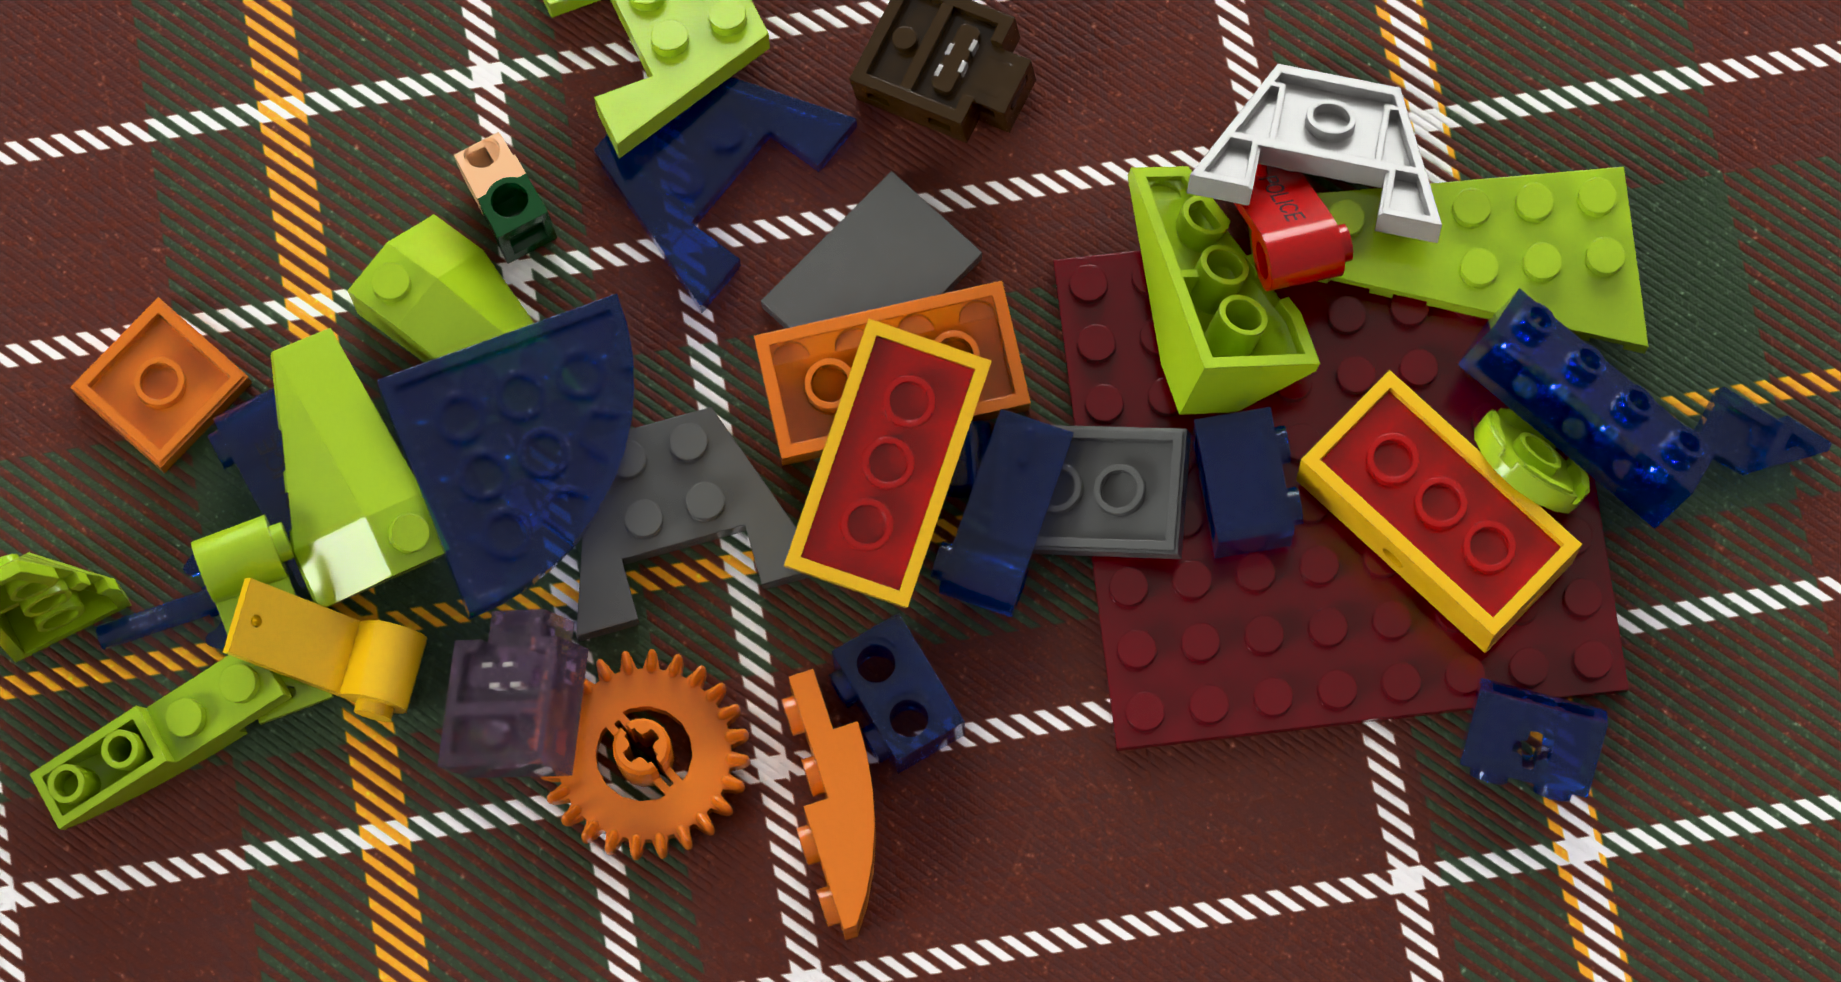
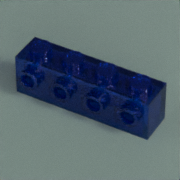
M1520 288L1482 327L1457 364L1654 529L1693 494L1716 454L1696 431L1684 426L1654 401L1647 390L1630 381L1606 361L1595 347L1582 341L1558 321L1546 306L1534 301Z

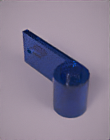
M1003 409L1000 410L953 544L942 541L934 561L931 578L941 581L939 594L1013 618L1027 581L1033 551L1074 432Z

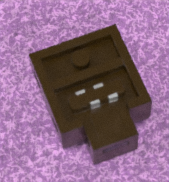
M890 0L849 80L856 99L967 143L978 121L1010 133L1036 82V77L1031 60L1013 53L1020 40L1015 17L972 0Z

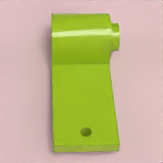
M262 515L191 542L202 579L211 599L216 603L227 636L245 578H252L296 595L284 563L295 558L282 522L270 526L266 516ZM280 674L292 697L258 718V721L262 725L332 699L334 696L331 693Z

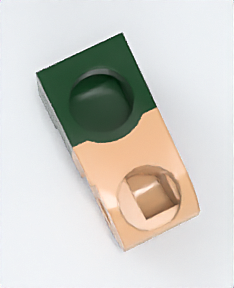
M499 132L454 154L460 172L488 223L507 264L557 239L545 205L515 154L511 153Z

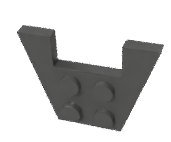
M712 407L589 441L576 630L578 642L640 624L624 565L746 531L763 589H770L812 577L783 567L796 527Z

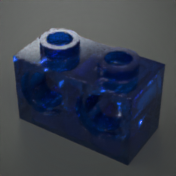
M899 612L832 650L833 666L836 671L829 674L828 678L846 708L857 704L869 724L861 729V733L879 763L889 758L899 774L965 735L964 719ZM880 656L891 661L895 670L885 681L870 682L864 679L858 672L861 664L868 658ZM907 710L917 711L926 718L928 724L921 734L914 737H904L897 734L891 727V723L896 715Z

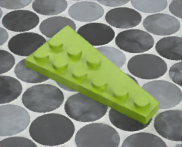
M1624 167L1430 183L1442 222L1438 243L1375 231L1382 188L1317 193L1334 217L1337 225L1345 224L1347 226L1353 244V260L1345 262L1344 274L1318 282L1328 284L1332 280L1368 288L1369 293L1390 298L1395 294L1427 302L1426 306L1520 327L1530 324L1566 332V337L1589 341L1590 338L1616 343L1623 345L1624 350L1645 354L1649 347ZM1248 225L1251 254H1253L1251 228Z

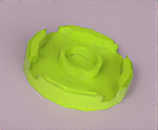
M1500 408L1498 412L1492 409L1474 428V440L1483 457L1515 490L1536 504L1554 512L1570 513L1590 493L1589 476L1580 460L1572 454L1565 460L1555 450L1561 443L1556 439L1557 436L1533 418L1514 409Z

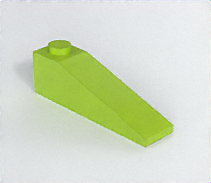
M1188 166L1131 167L1127 176L1160 362L1179 415L1238 412L1315 372L1320 365V361L1301 312L1289 296L1280 300L1274 290L1267 292L1263 288L1256 271L1253 254L1247 256L1227 231L1230 220L1215 200L1187 193L1192 170Z
M436 215L430 216L388 241L347 290L357 314L554 458L593 410L589 400L483 249Z
M328 328L271 353L277 420L278 428L282 432L285 471L283 472L285 493H288L292 527V530L289 531L290 543L295 556V562L313 602L328 608L431 563L448 553L450 550L421 487L332 329Z
M30 552L20 557L18 554L0 557V646L15 663L131 606L126 593L114 578Z

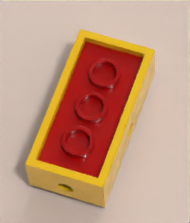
M868 319L783 567L907 608L992 361Z
M1390 370L1300 462L1296 481L1484 653L1568 569L1582 546V543L1540 505L1515 490L1505 481L1476 447Z

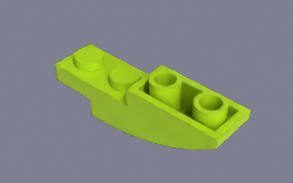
M228 655L147 708L136 705L30 773V776L56 825L60 830H66L157 787L248 734L244 727L287 701L292 695L280 674Z

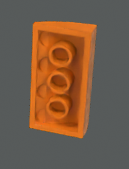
M1002 281L754 335L782 466L821 457L868 319L992 361L971 424L1029 411L1031 405Z

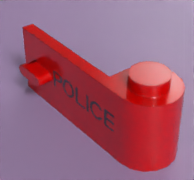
M1258 164L1249 206L1234 203V205L1251 228L1253 258L1263 288L1268 292L1342 276L1345 271V262L1353 260V244L1347 226L1345 224L1337 225L1334 217L1302 172L1287 171L1282 168Z

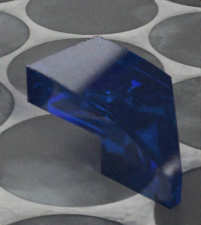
M1726 387L1715 390L1687 443L1704 455L1741 475L1828 452L1832 445L1830 441L1788 415L1776 419Z

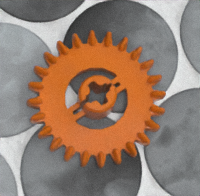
M650 649L643 668L637 669L630 653L623 651L621 654V668L618 673H614L602 659H598L596 666L599 682L593 684L581 674H575L574 681L581 696L575 699L562 693L556 695L559 706L567 714L566 718L550 716L544 718L546 728L559 738L558 740L538 743V750L541 754L556 759L557 762L541 768L539 776L545 781L561 782V785L548 793L547 801L551 805L571 803L568 810L562 815V824L564 826H573L585 820L586 824L581 834L582 842L585 844L591 843L602 833L605 834V852L607 855L615 854L622 843L626 841L629 842L633 860H639L642 857L646 843H653L658 856L664 859L668 855L669 839L675 838L685 850H691L693 843L690 830L695 827L706 835H714L715 828L708 815L711 812L723 816L732 815L733 809L724 799L723 794L742 793L745 790L744 783L731 775V771L747 768L751 761L749 756L734 752L732 749L745 743L749 739V732L746 729H728V726L740 716L741 708L738 704L718 708L727 691L725 684L718 683L704 691L703 686L707 677L706 668L701 665L687 678L683 677L684 662L680 654H676L666 670H660L657 653L654 649ZM650 710L668 715L683 727L691 741L692 750L689 770L683 780L672 769L675 761L674 751L665 729L656 721L645 718L630 721L626 717L627 714ZM621 725L626 732L622 728L618 729L617 727ZM606 731L614 738L612 745L613 755L622 776L633 785L641 787L656 786L664 795L663 797L637 801L622 797L607 786L599 772L597 758L602 736ZM627 733L635 743L640 742L646 748L653 745L659 769L672 783L670 787L660 777L658 769L652 762L647 763L641 757L634 759Z

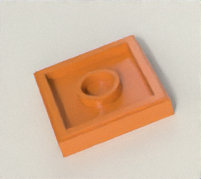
M158 297L70 388L82 401L165 474L252 382L241 369Z

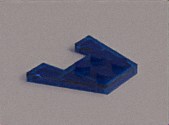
M730 77L620 159L608 134L596 146L594 153L597 161L700 312L703 313L736 274L741 263L737 256L696 227V225L770 137L819 172L857 128V118Z

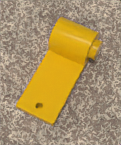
M245 578L223 653L355 702L353 711L360 716L381 722H391L393 713H407L428 639L424 634L411 628L380 620L360 621L255 579Z

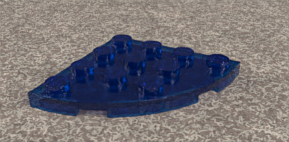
M617 293L377 380L378 390L409 468L423 496L469 619L504 604L530 588L556 567L576 546L594 522L614 486L627 447L634 400L633 351L627 321Z

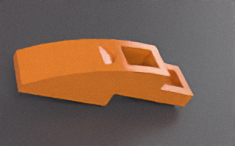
M811 669L789 676L792 696L781 699L792 735L796 736L805 733L812 753L811 757L801 759L812 796L823 793L826 796L824 800L803 806L808 825L796 828L808 866L820 862L828 885L816 889L827 926L830 927L840 923L845 940H849L859 935L868 906L874 874L876 827L873 788L868 756L858 721L833 729L814 670Z

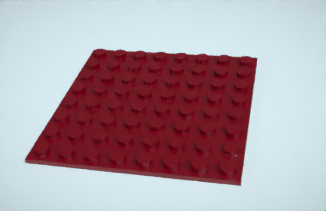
M1250 238L1234 239L1247 256L1251 254ZM1141 250L1053 260L1074 426L1188 429L1191 433L1182 559L1091 556L1116 751L1624 693L1629 690L1573 340L1565 336L1566 332L1530 324L1520 327L1426 306L1427 302L1395 294H1393L1392 298L1369 293L1368 288L1332 280L1328 284L1315 281L1274 290L1280 300L1289 296L1301 312L1320 361L1318 369L1312 374L1238 412L1179 415L1160 362ZM1389 370L1478 450L1479 448L1474 440V428L1492 409L1493 411L1496 410V412L1500 408L1514 409L1533 418L1557 436L1556 439L1561 442L1555 450L1565 460L1571 454L1574 457L1576 456L1589 476L1590 493L1570 513L1554 512L1541 506L1582 543L1573 563L1486 653L1478 648L1296 481L1301 459Z

